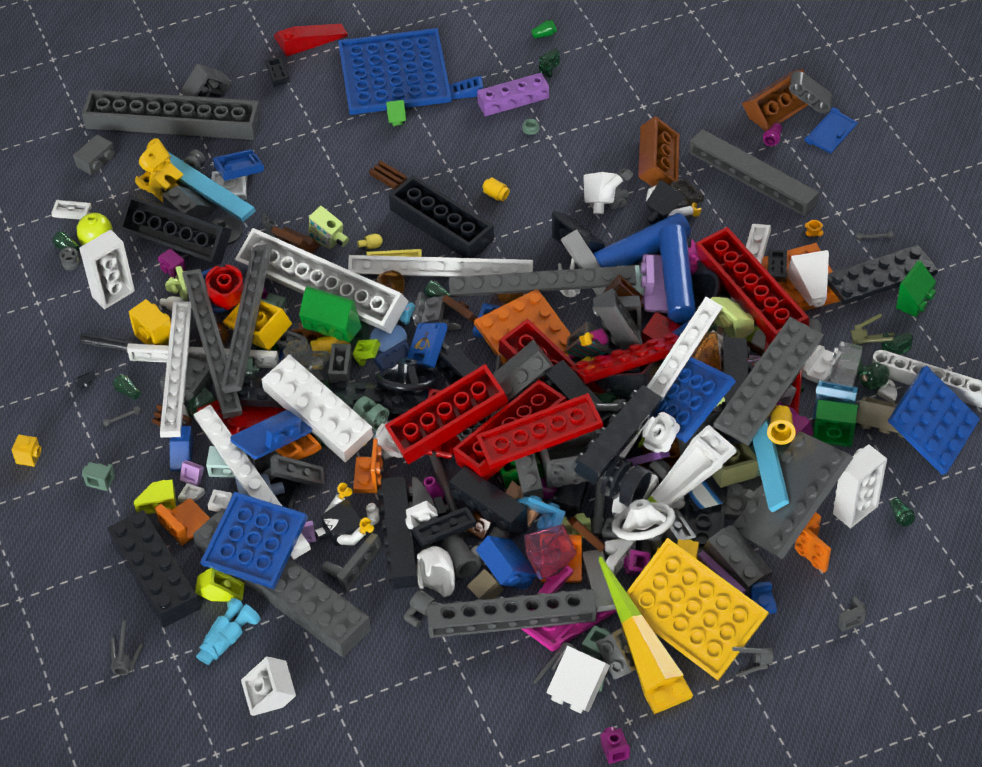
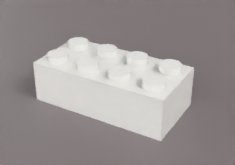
M112 230L101 234L79 248L92 297L104 310L135 292L124 243Z
M869 444L863 449L860 448L856 451L852 461L838 479L835 491L833 515L850 529L879 505L887 458Z

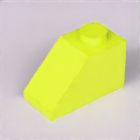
M173 480L152 482L134 500L136 513L142 510L146 514L156 513L155 507L160 504L166 509H174L176 507V495Z
M209 568L197 576L195 593L210 601L228 602L231 598L242 601L245 583L226 573Z

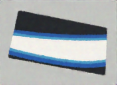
M712 475L687 493L694 510L728 502Z

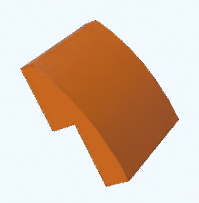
M308 434L275 451L280 456L300 460L316 453L322 448L320 443L311 434Z

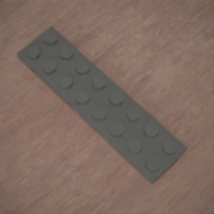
M789 317L716 419L713 427L749 446L823 340L824 334Z

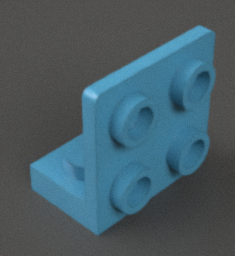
M819 381L816 389L813 419H816L818 400L855 404L858 388Z
M533 495L516 499L528 509L543 514L538 519L536 534L558 535L565 515V511L559 509V505L550 502L548 504L543 503L541 498Z

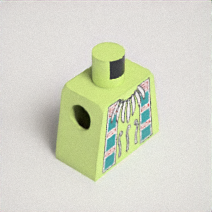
M320 206L309 216L308 236L329 249H332L337 243L342 247L348 243L349 238L342 234L343 223L324 207Z

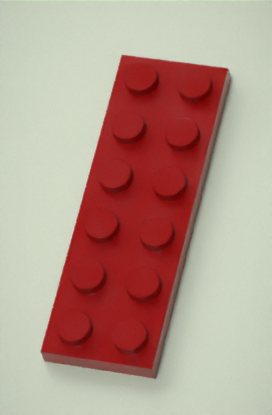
M669 333L664 335V338L650 339L642 345L634 344L626 350H615L607 356L599 355L594 357V360L588 362H577L575 366L570 368L584 383L596 381L665 359L680 336L675 333Z
M589 393L477 434L476 437L491 470L603 427V422Z

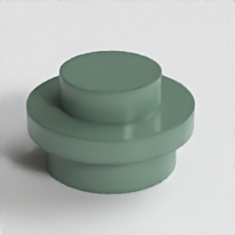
M527 119L522 125L523 132L528 135L536 134L540 129L535 119Z

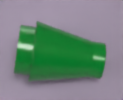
M546 20L531 30L534 39L553 36L557 32L553 20Z

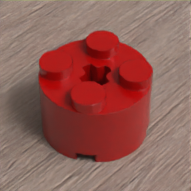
M216 266L206 275L207 293L212 304L225 310H230L233 306L240 303L244 287L241 271L235 266Z

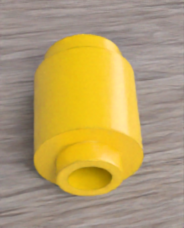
M493 177L486 179L482 186L483 193L497 201H505L510 193L507 185Z

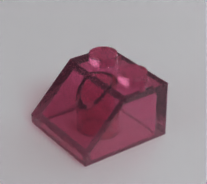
M564 524L524 535L526 554L539 580L560 574L577 554Z

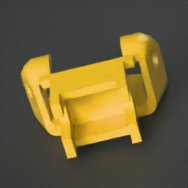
M154 138L148 143L146 151L139 158V165L147 172L140 177L136 176L135 183L139 188L154 194L163 202V188L170 190L175 186H179L176 181L183 177V173L171 164V155L161 141Z

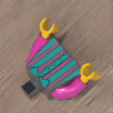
M587 321L568 337L564 353L570 359H584L587 356L591 358L599 355L607 356L612 354L611 352L614 349L608 347L609 335L602 328H597Z

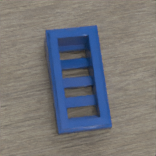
M482 76L450 84L451 98L477 97V91L483 89Z

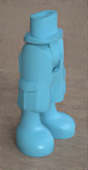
M231 598L228 601V609L225 615H221L216 619L200 646L201 650L196 655L200 661L209 665L213 659L217 660L242 635L241 627L248 622L256 625L260 622V616L249 605H243L236 598ZM235 616H237V618L235 619V621H234V622H231V620H232Z

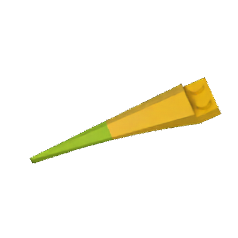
M599 557V563L615 604L644 696L654 714H657L692 699L693 694L683 677L684 675L603 558Z

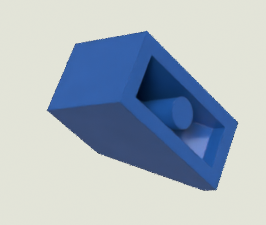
M182 426L181 437H170L171 471H181L182 462L185 460L192 461L194 436L191 426Z

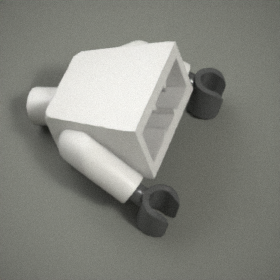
M622 168L619 171V175L603 171L584 175L585 203L594 204L593 214H604V204L614 202L616 187L623 182V178L626 181L632 178L633 172L631 170Z

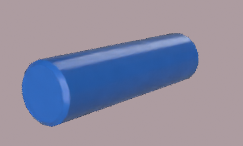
M676 213L594 252L593 255L600 267L631 266L641 261L645 254L653 255L660 252L658 234L661 228L670 224L680 225L685 228L686 236L689 238L691 234L690 225L684 215Z
M670 224L661 228L658 234L667 313L671 321L685 323L692 319L696 312L687 236L684 227Z

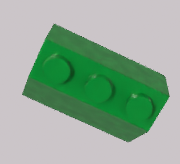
M309 286L305 288L299 312L303 328L350 343L362 328L354 301Z

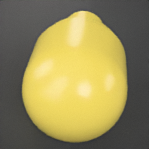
M379 234L367 235L364 237V240L357 241L358 248L366 247V249L378 248L383 243V239Z

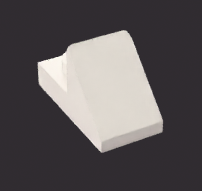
M616 539L604 542V553L609 555L606 564L615 576L623 567L624 558L629 551L636 550V540Z

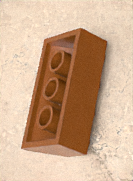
M803 68L791 71L744 101L742 105L749 119L767 131L774 123L780 124L808 106V104L789 90L792 73L796 71L805 73Z
M656 116L640 126L638 177L650 186H655L662 180L670 186L676 187L679 182L680 134Z

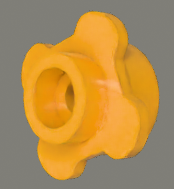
M818 220L807 222L805 224V228H807L806 236H823V224Z

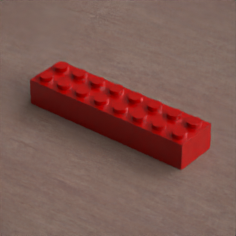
M728 227L696 243L698 259L709 271L714 272L719 277L721 285L745 313L752 315L754 323L771 343L789 317L809 326V317Z

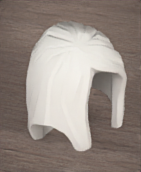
M437 546L422 550L417 554L418 561L416 566L419 589L423 590L424 587H428L440 593L444 598L450 596L455 587V574L449 553Z

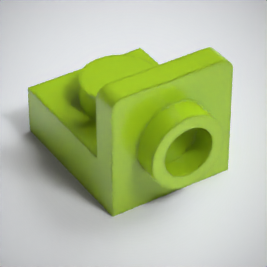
M378 339L358 340L352 355L359 366H364L367 359L375 358L380 342Z

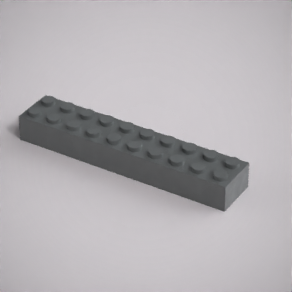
M103 90L89 91L82 112L85 129L246 140L255 139L261 116L259 101Z
M222 508L193 533L196 548L205 553L225 512ZM290 558L275 589L236 577L342 658L371 631L369 616Z

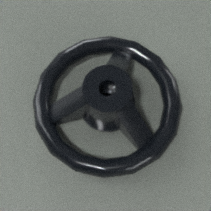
M411 358L399 359L398 363L393 367L381 370L376 376L380 385L400 391L425 390L433 387L437 382L435 373L421 368L417 364V360ZM417 376H425L429 380L419 383ZM393 378H395V381L398 382V383L391 382V381H389V380H387V379H393Z

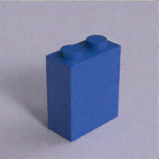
M488 535L476 548L477 553L500 585L526 589L538 576L513 540Z

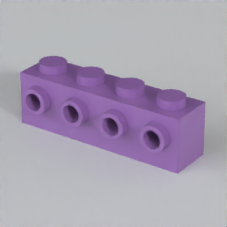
M542 73L534 74L478 90V104L484 116L492 115L548 99L549 85Z

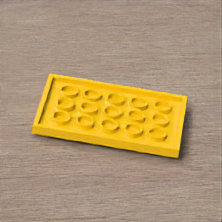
M669 538L665 540L626 592L655 634L718 681L740 653L739 651H733L732 647H745L769 615L768 611Z

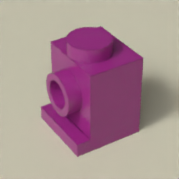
M172 249L167 250L158 257V261L161 263V270L164 273H168L170 277L175 279L177 276L176 267L178 266L182 267V271H186L184 259Z
M630 550L623 561L625 574L639 576L650 562V553Z
M615 727L606 728L600 734V743L608 763L612 764L629 759L630 747L626 742L622 729H615Z

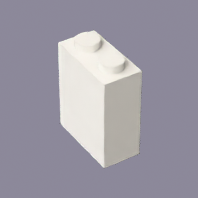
M567 646L546 693L552 695L551 700L561 705L564 701L571 704L570 709L582 713L583 710L589 712L610 665Z

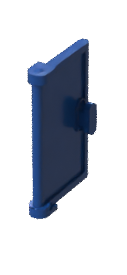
M833 107L804 140L806 143L814 144L831 154L855 128L858 122Z

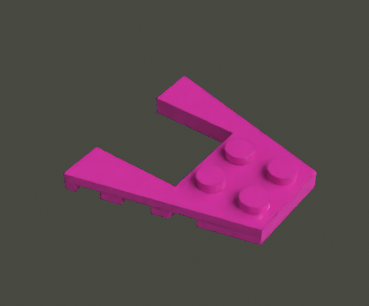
M557 559L555 566L546 578L545 584L538 593H556L573 574V569ZM617 610L596 612V622L526 628L522 630L553 652L560 648L562 643H568L616 613Z

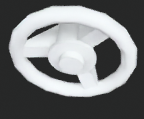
M645 499L636 500L629 505V508L623 510L615 517L612 522V531L619 538L625 540L653 538L664 533L672 526L675 521V512L666 504L658 502L649 503ZM659 511L666 513V514H667V518H666L663 514H661ZM623 520H625L623 527L621 529L620 524ZM654 524L659 525L658 527L648 531L632 532L634 529L645 530L650 528Z

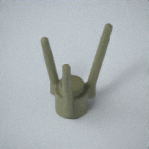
M878 314L861 324L854 325L855 329L850 330L854 345L892 341V336L895 334L885 333L868 336L867 330L862 329V327L882 317V314Z

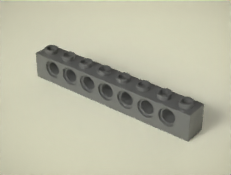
M580 589L570 592L559 591L550 594L538 593L529 596L518 595L509 598L497 597L489 600L477 599L469 602L456 601L449 604L436 603L428 605L430 638L596 622L593 589Z

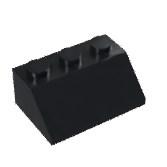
M557 211L552 212V238L564 248L565 246L561 239L575 230H578L592 253L605 248L604 242L596 238L589 229L584 228L578 220L573 219L569 214Z

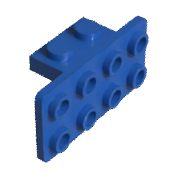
M285 410L232 435L230 442L253 459H258L310 434L312 428L292 412Z

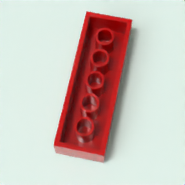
M528 318L499 339L498 352L508 361L532 340H535L553 365L562 360L569 367L576 365ZM594 381L585 383L603 403L604 395L607 393Z
M484 364L384 426L407 464H410L509 404L504 390L487 365Z
M539 379L453 448L457 465L461 468L467 467L485 480L490 479L507 464L490 470L476 435L567 401L566 397Z

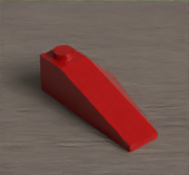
M342 24L294 26L274 34L286 57L348 36Z

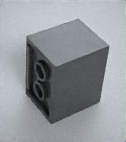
M599 429L537 452L547 488H557L563 485L579 484L588 481L574 472L577 466L575 460L581 452L585 453L587 451L586 447L592 439L596 440L598 438Z

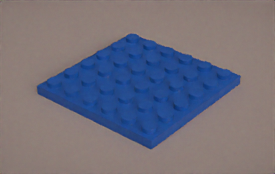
M438 28L338 40L349 115L386 111V102L404 100L405 108L452 102Z

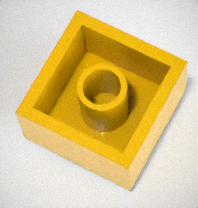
M145 299L128 311L134 336L141 342L148 345L169 346L171 318L166 313L163 314L156 304H151Z

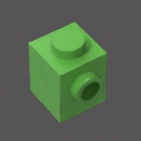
M404 100L386 102L388 123H392L393 126L403 125L402 121H406Z

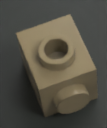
M485 569L467 585L474 595L482 600L495 599L504 590L495 576L489 574Z

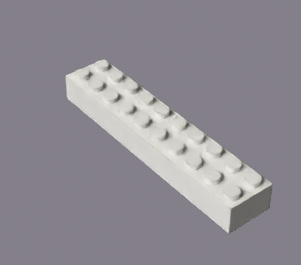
M252 228L235 258L241 266L248 269L252 248L269 244L272 250L266 278L303 295L305 288L309 286L353 300L359 320L390 334L409 302L400 292Z

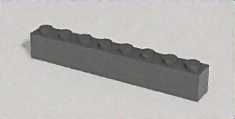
M702 129L690 140L689 153L802 216L806 217L818 205V191L716 137L712 133Z

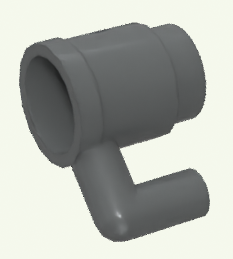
M418 590L412 597L410 607L403 615V619L418 628L421 621L413 615L416 611H419L427 616V606L438 603L437 600L425 591Z

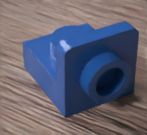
M770 581L757 582L751 585L750 599L768 611L769 614L776 613L777 607L771 592L772 583Z

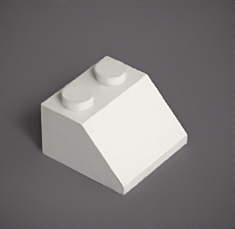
M266 656L241 679L250 715L253 716L283 708L296 696L285 660Z

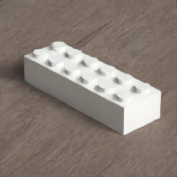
M290 354L261 379L264 391L284 409L292 412L312 428L311 433L344 462L348 461L373 437L372 426Z

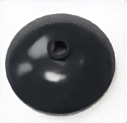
M704 270L691 275L696 311L705 297L709 299L719 297L721 282L719 277L712 271Z

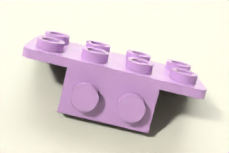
M645 254L643 255L640 273L643 274L641 287H644V310L647 312L667 313L661 255Z

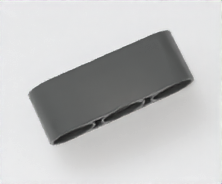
M801 71L792 73L789 86L790 92L817 112H829L832 93Z

